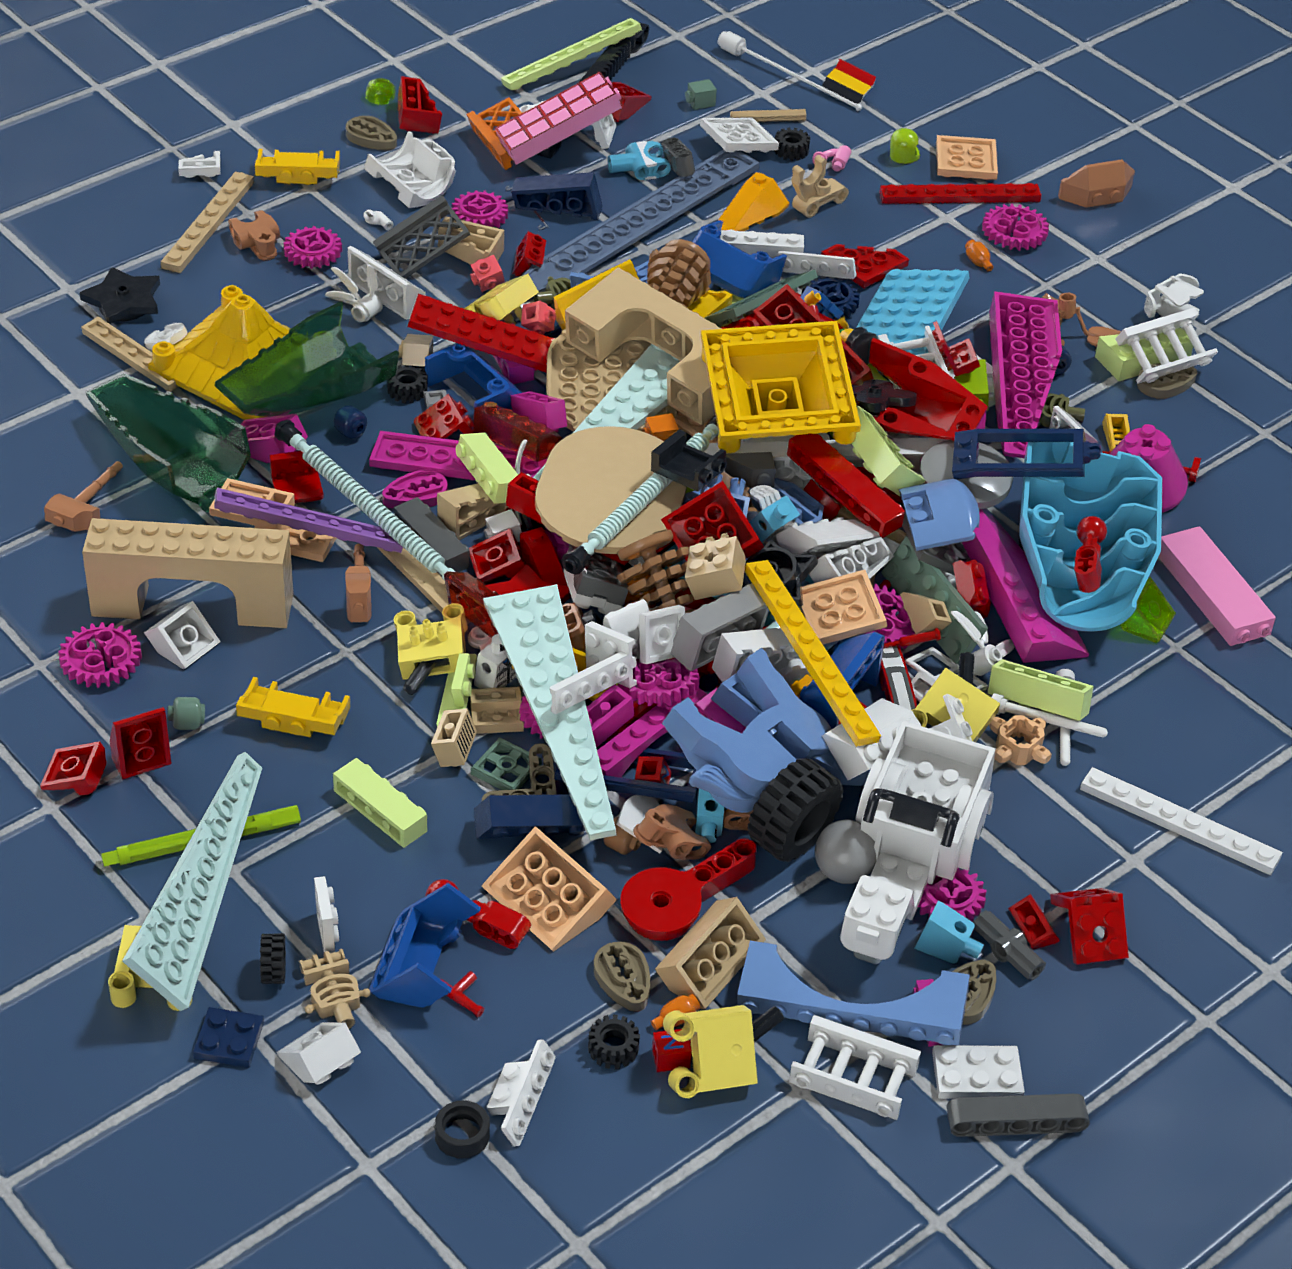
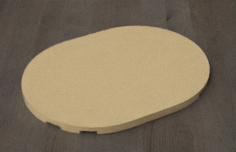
M564 329L561 335L552 341L548 350L546 395L565 400L567 428L574 432L652 343L644 340L625 342L601 362H598L567 343L566 329ZM667 405L655 416L672 413L676 419L679 411ZM643 424L637 430L642 431V428L645 427V424Z
M609 426L588 428L565 437L551 450L536 488L535 508L541 517V522L551 533L555 532L562 537L564 542L579 547L583 543H588V535L654 473L651 471V451L664 441L635 429ZM672 481L603 549H594V552L617 554L619 550L629 544L667 530L661 519L682 506L687 487Z

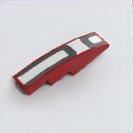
M899 645L884 648L879 678L882 691H885L886 700L909 710L915 709L917 702Z

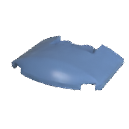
M951 478L899 489L916 551L969 541L975 538V532L973 531L976 527L979 528L980 524L979 507L972 492L961 481Z

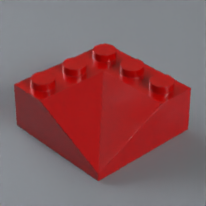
M723 481L661 519L666 529L672 531L673 540L678 548H690V546L698 543H705L707 537L711 536L715 540H719L721 534L725 533L729 537L737 536L745 554V559L764 548Z

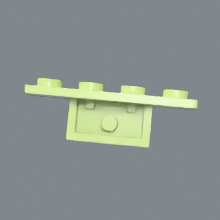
M459 653L455 672L448 673L436 723L437 727L445 710L466 709L468 698L471 696L472 680L475 678L476 654Z

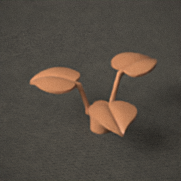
M1047 293L1042 297L1058 301L1060 326L1062 318L1070 319L1076 313L1084 335L1088 336L1087 342L1091 345L1097 346L1099 336L1117 335L1122 332L1100 326L1091 327L1088 331L1080 314V307H1076V295L1073 293H1062L1059 295V300ZM1061 339V344L1064 346L1065 341Z

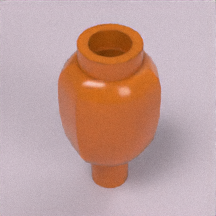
M970 240L965 244L966 255L973 264L978 267H984L987 272L994 268L990 262V253L983 243Z
M693 994L689 996L680 995L669 1001L661 1009L660 1016L651 1020L652 1027L656 1031L662 1028L665 1016L671 1011L675 1010L683 1013L696 1012L701 1008L697 998ZM684 1020L677 1021L674 1027L684 1024Z

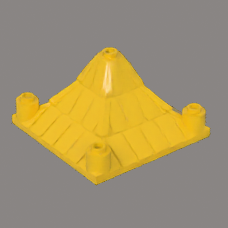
M229 285L221 290V306L188 332L182 340L174 345L161 341L153 346V360L148 363V369L156 372L168 381H176L177 386L243 420L268 417L336 356V349L332 348V335L328 331L322 329L311 333L310 338L275 321L255 299L243 294L242 289L235 285Z
M837 321L701 330V358L706 363L719 430V449L726 450V453H735L741 446V439L833 432V438L837 443L847 445L854 442L857 432H860L861 424Z

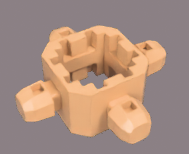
M1015 715L1008 721L994 717L989 724L990 729L998 735L994 759L999 763H1005L1010 760L1016 765H1026L1032 759L1046 764L1051 759L1052 754L1047 748L1042 746L1045 736V720L1042 718L1030 720L1024 715ZM1015 736L1019 738L1023 736L1024 740L1028 743L1016 744V740L1013 738Z

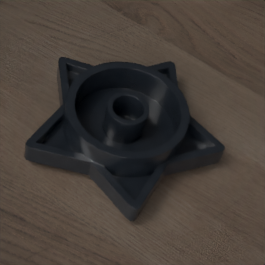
M112 267L102 283L80 292V300L98 307L109 324L115 321L135 320L145 314H158V306L153 298V294L160 285V276H131Z
M769 540L764 548L751 555L746 560V563L768 560L797 606H802V582L818 564L816 555L793 554L789 550L779 547L773 540ZM745 571L742 588L752 583Z

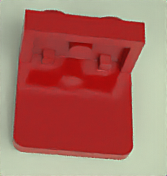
M933 322L935 330H932V334L948 371L953 370L955 376L958 377L965 373H971L976 368L981 367L969 338L949 347L938 322Z
M449 394L414 419V424L421 436L445 439L458 429L463 434L475 433L473 429L475 423L469 415H465L468 412L461 401L456 402Z
M302 451L269 455L271 479L274 489L294 493L295 503L313 502L324 498L318 471L303 459Z

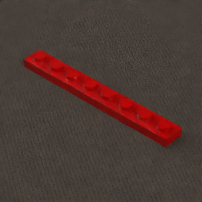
M969 183L964 185L889 184L880 185L879 191L882 204L1040 202L1042 196L1038 184Z

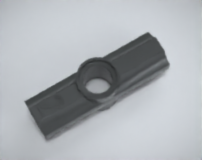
M987 910L981 912L973 921L975 925L974 930L991 945V950L999 961H1009L1028 980H1034L1039 977L1040 973L1045 969L1046 962L1027 946L1026 938L1020 930L1016 928L1009 929L991 911Z

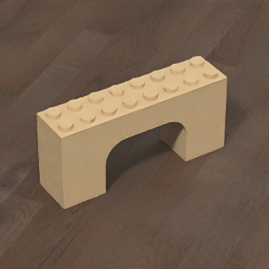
M619 267L565 310L567 343L596 361L601 362L625 342L631 340L650 342L680 360L678 364L667 372V404L700 425H703L715 415L707 366L701 358V330L721 329L715 323L706 320L698 313L689 310L681 303L667 297L664 293L657 291Z
M91 519L82 551L91 616L140 619L149 587V579L199 580L220 583L233 592L236 598L238 625L287 628L293 600L289 530Z

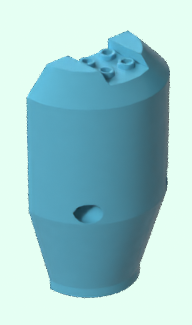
M1028 442L1024 463H1073V442ZM1118 451L1116 456L1101 452L1099 459L1091 460L1090 463L1085 464V477H1023L1019 535L1038 586L1040 602L1045 612L1057 623L1079 631H1102L1125 622L1136 610L1137 600L1161 552L1162 477L1140 456ZM1096 516L1102 519L1107 527L1106 538L1099 544L1101 546V583L1096 591L1085 593L1079 590L1074 570L1076 551L1083 545L1077 537L1076 529L1078 523L1083 518Z

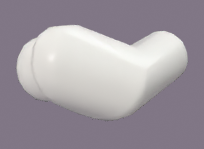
M372 210L364 212L363 216L367 223L381 225L388 231L393 228L394 223L382 212Z

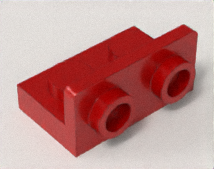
M529 231L526 233L516 248L513 274L520 277L524 270L527 271L530 268L531 264L538 267L543 265L546 240L540 235Z

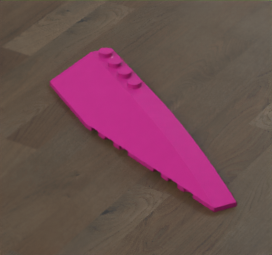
M994 291L989 310L998 429H1036L1062 354L1058 301ZM1001 442L1003 455L1025 459L1028 442Z
M987 508L979 509L980 524L979 528L976 527L973 531L975 532V538L964 541L962 544L970 560H976L983 565L989 597L1023 663L1088 657L1089 652L1077 630L1057 623L1043 609L1040 602L1039 589L1025 552Z

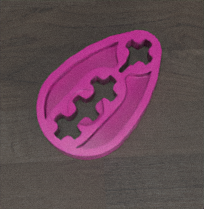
M418 470L408 473L394 480L383 489V504L388 508H394L418 497L429 507L436 506L437 493L447 491V480L441 473L436 471Z

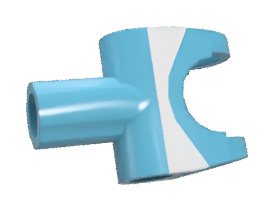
M656 141L631 143L625 149L626 154L609 155L607 158L610 173L633 171L635 177L639 180L661 178L666 176L671 170L669 161L660 158L663 155V148ZM652 148H659L657 153H649ZM667 165L664 170H657L659 166Z

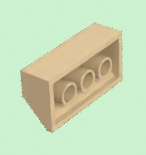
M737 897L717 900L660 962L655 970L671 992L678 996L693 994L700 1004V1009H706L745 964L750 941L764 942L766 938Z

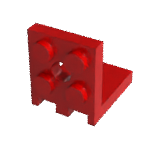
M1094 888L1050 894L1052 905L1068 909L1073 963L1084 964L1129 958L1123 893L1104 888ZM1101 926L1104 929V937L1100 941H1095L1093 930Z

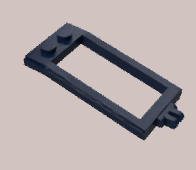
M973 429L955 432L952 475L957 480L972 477H1085V464L1100 458L1101 445L1085 441L1084 429ZM979 442H1073V463H978Z
M602 742L596 749H600L607 742ZM646 748L639 755L644 757H664L668 766L694 769L692 774L697 771L688 762L684 753ZM557 766L554 779L564 782ZM603 775L606 790L612 792L693 803L698 788L692 787L690 783L685 787Z

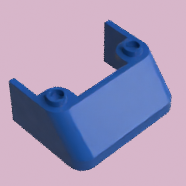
M721 220L701 227L692 241L700 246L710 259L711 282L738 297L746 298L780 281L787 255L783 254L771 258L762 251L751 255L720 239L723 225Z
M457 343L425 357L427 387L465 372L490 394L474 402V430L476 432L513 416L511 395L523 392L469 347Z
M877 632L866 633L843 639L842 642L838 641L835 645L833 654L830 657L852 691L860 680L874 686L878 684L885 641L884 635ZM812 680L808 687H803L799 699L822 715L831 729L838 726L839 719L815 681Z
M447 883L405 908L393 925L369 987L370 993L379 999L420 1008L431 1006L436 1000L451 993L452 988L435 976L433 972L443 946L449 942L453 943L459 938L462 932L460 929L462 922L480 912L481 907L450 883Z

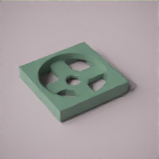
M499 737L471 767V775L501 790L520 789L530 778L529 752ZM501 753H509L508 755H498ZM520 757L527 762V768L517 764ZM538 757V759H539V766H541V765H542V758ZM487 761L496 765L492 773L484 770ZM509 762L511 766L509 768L502 767V763ZM506 773L518 776L514 782L502 779Z

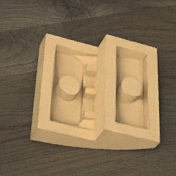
M520 687L472 689L470 696L471 717L477 730L476 734L524 731V721H520L521 714H519L520 704L522 703Z

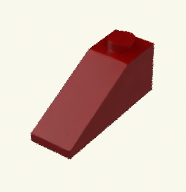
M540 527L520 533V549L526 565H529L544 582L568 587L552 542L543 528Z

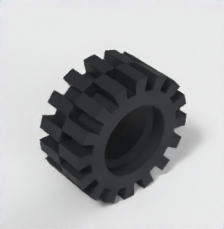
M790 127L787 130L783 128L781 131H777L775 139L779 142L778 150H774V153L778 154L779 158L783 157L784 160L790 158V161L796 158L798 161L800 157L804 159L805 156H808L810 136L807 132L803 133L802 129L797 131V128L791 130Z
M398 365V369L392 368V372L389 371L387 376L388 394H390L392 399L395 398L397 402L400 399L402 403H406V400L414 403V399L417 402L420 401V397L424 398V392L427 391L426 372L421 367L417 369L416 366L409 367V365H405V367Z
M262 934L260 942L261 983L285 984V934Z
M613 1014V1019H609L608 1015L603 1016V1022L597 1019L595 1025L592 1024L589 1032L588 1051L591 1053L592 1060L597 1059L599 1066L604 1062L607 1069H610L611 1065H615V1069H620L621 1063L624 1067L629 1066V1060L633 1063L636 1056H638L640 1040L639 1029L634 1027L635 1023L632 1020L627 1023V1017L622 1016L621 1020H619L616 1014ZM617 1037L625 1043L620 1046H609L603 1040Z

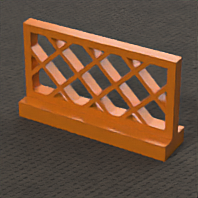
M510 97L477 115L474 111L466 114L472 130L504 170L512 167V158L500 143L498 135L493 128L509 121L511 117L522 114ZM510 106L509 111H501L503 108ZM489 116H493L492 120H483ZM498 117H506L504 121H497Z

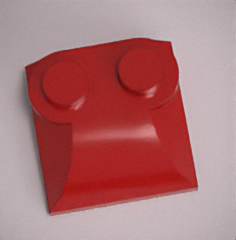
M510 528L469 548L470 558L479 583L502 575L513 578L526 565L518 542Z
M959 560L954 562L953 569L957 591L974 612H979L983 618L988 617L991 603L983 565L976 560L968 562Z
M99 741L56 749L40 785L41 789H74L78 795L93 793L107 764L105 748Z

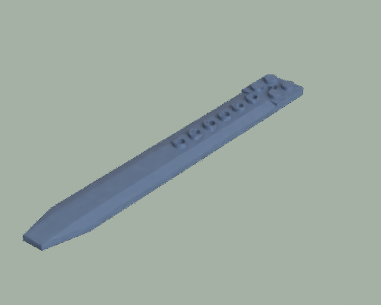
M722 150L695 166L694 174L685 177L679 176L546 255L541 267L533 264L523 275L529 274L538 292H544L549 276H552L554 279L567 278L570 280L571 272L586 273L728 185H734L759 169V162L739 151L731 153Z

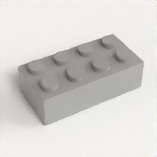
M752 583L743 587L740 591L721 596L709 604L702 605L693 612L685 613L680 618L670 654L689 671H693L714 660L721 633L761 630L764 627L769 609Z

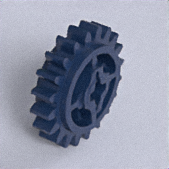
M828 276L826 279L818 277V281H810L811 285L809 287L822 292L843 312L840 319L844 315L850 317L851 313H856V308H859L860 293H857V288H852V283L846 284V280L840 281L837 277L830 279Z

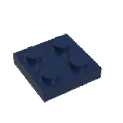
M209 1007L193 1050L194 1059L250 1068L264 1025V1016Z

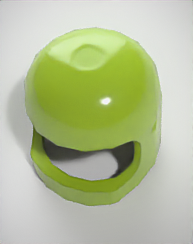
M901 128L894 131L890 139L891 160L900 164H908L920 158V151L917 148L919 139L916 132L909 128Z

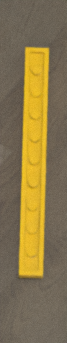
M765 560L746 563L745 573L855 746L878 743L881 734L770 562Z

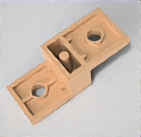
M227 478L221 488L295 506L294 493L229 478ZM215 499L209 507L211 516L254 525L255 528L289 530L291 555L324 562L337 539L328 535H317L314 532L303 529L296 530L282 524H271L261 519L246 518L236 513H225L214 508Z

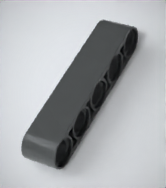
M1080 1094L955 1098L946 1105L951 1133L959 1137L1081 1132L1090 1125L1085 1099Z

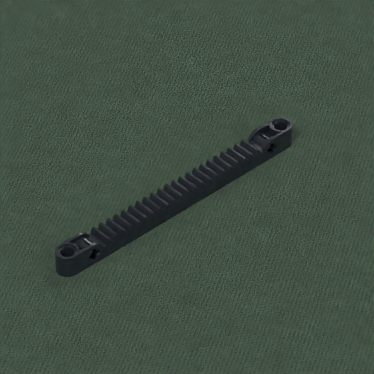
M640 23L642 30L635 33L634 36L626 37L619 40L617 44L609 45L579 82L598 72H601L604 78L608 77L612 81V77H615L618 69L624 66V62H627L630 54L639 51L646 42L649 35V25ZM560 141L536 155L551 159L560 149L562 142Z

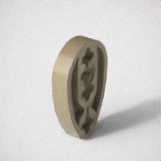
M357 116L346 123V137L354 144L376 150H393L397 147V136L394 130L378 118Z
M1161 363L1151 364V367L1154 368L1160 366ZM1190 367L1161 376L1151 383L1146 381L1137 383V387L1149 397L1157 399L1170 398L1185 392L1195 383L1197 370L1195 367ZM1143 369L1139 371L1138 377L1144 372Z
M612 942L601 947L594 957L593 968L595 979L600 987L622 1007L633 1012L643 1010L647 1006L650 994V971L643 952L638 947L626 942ZM614 954L615 957H619V965L624 967L625 977L620 976L621 970L619 967H615V958L610 955Z
M980 959L966 963L952 971L970 975L969 989L972 990H970L967 996L963 1025L973 1024L982 1019L992 1002L996 986V968L994 964L987 960Z

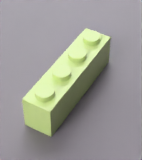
M486 433L460 434L459 443L456 445L457 457L460 458L494 504L506 503L508 483L518 475Z
M1001 659L991 668L988 694L993 695L996 693L1003 695L1008 701L1018 702L1021 706L1038 708L1043 712L1058 714L1080 721L1089 714L1094 686Z
M355 758L333 773L334 792L403 848L427 832V814L425 810L420 806L417 807L403 792H399L391 786L387 779L381 778L368 764H364L358 758Z

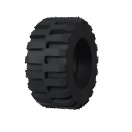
M797 759L796 762H791L785 769L778 772V775L768 783V787L760 794V798L755 803L754 810L749 816L748 833L750 838L779 861L790 862L796 860L801 854L804 855L811 846H814L821 832L834 820V816L840 808L839 804L843 799L842 793L844 791L840 780L812 759Z

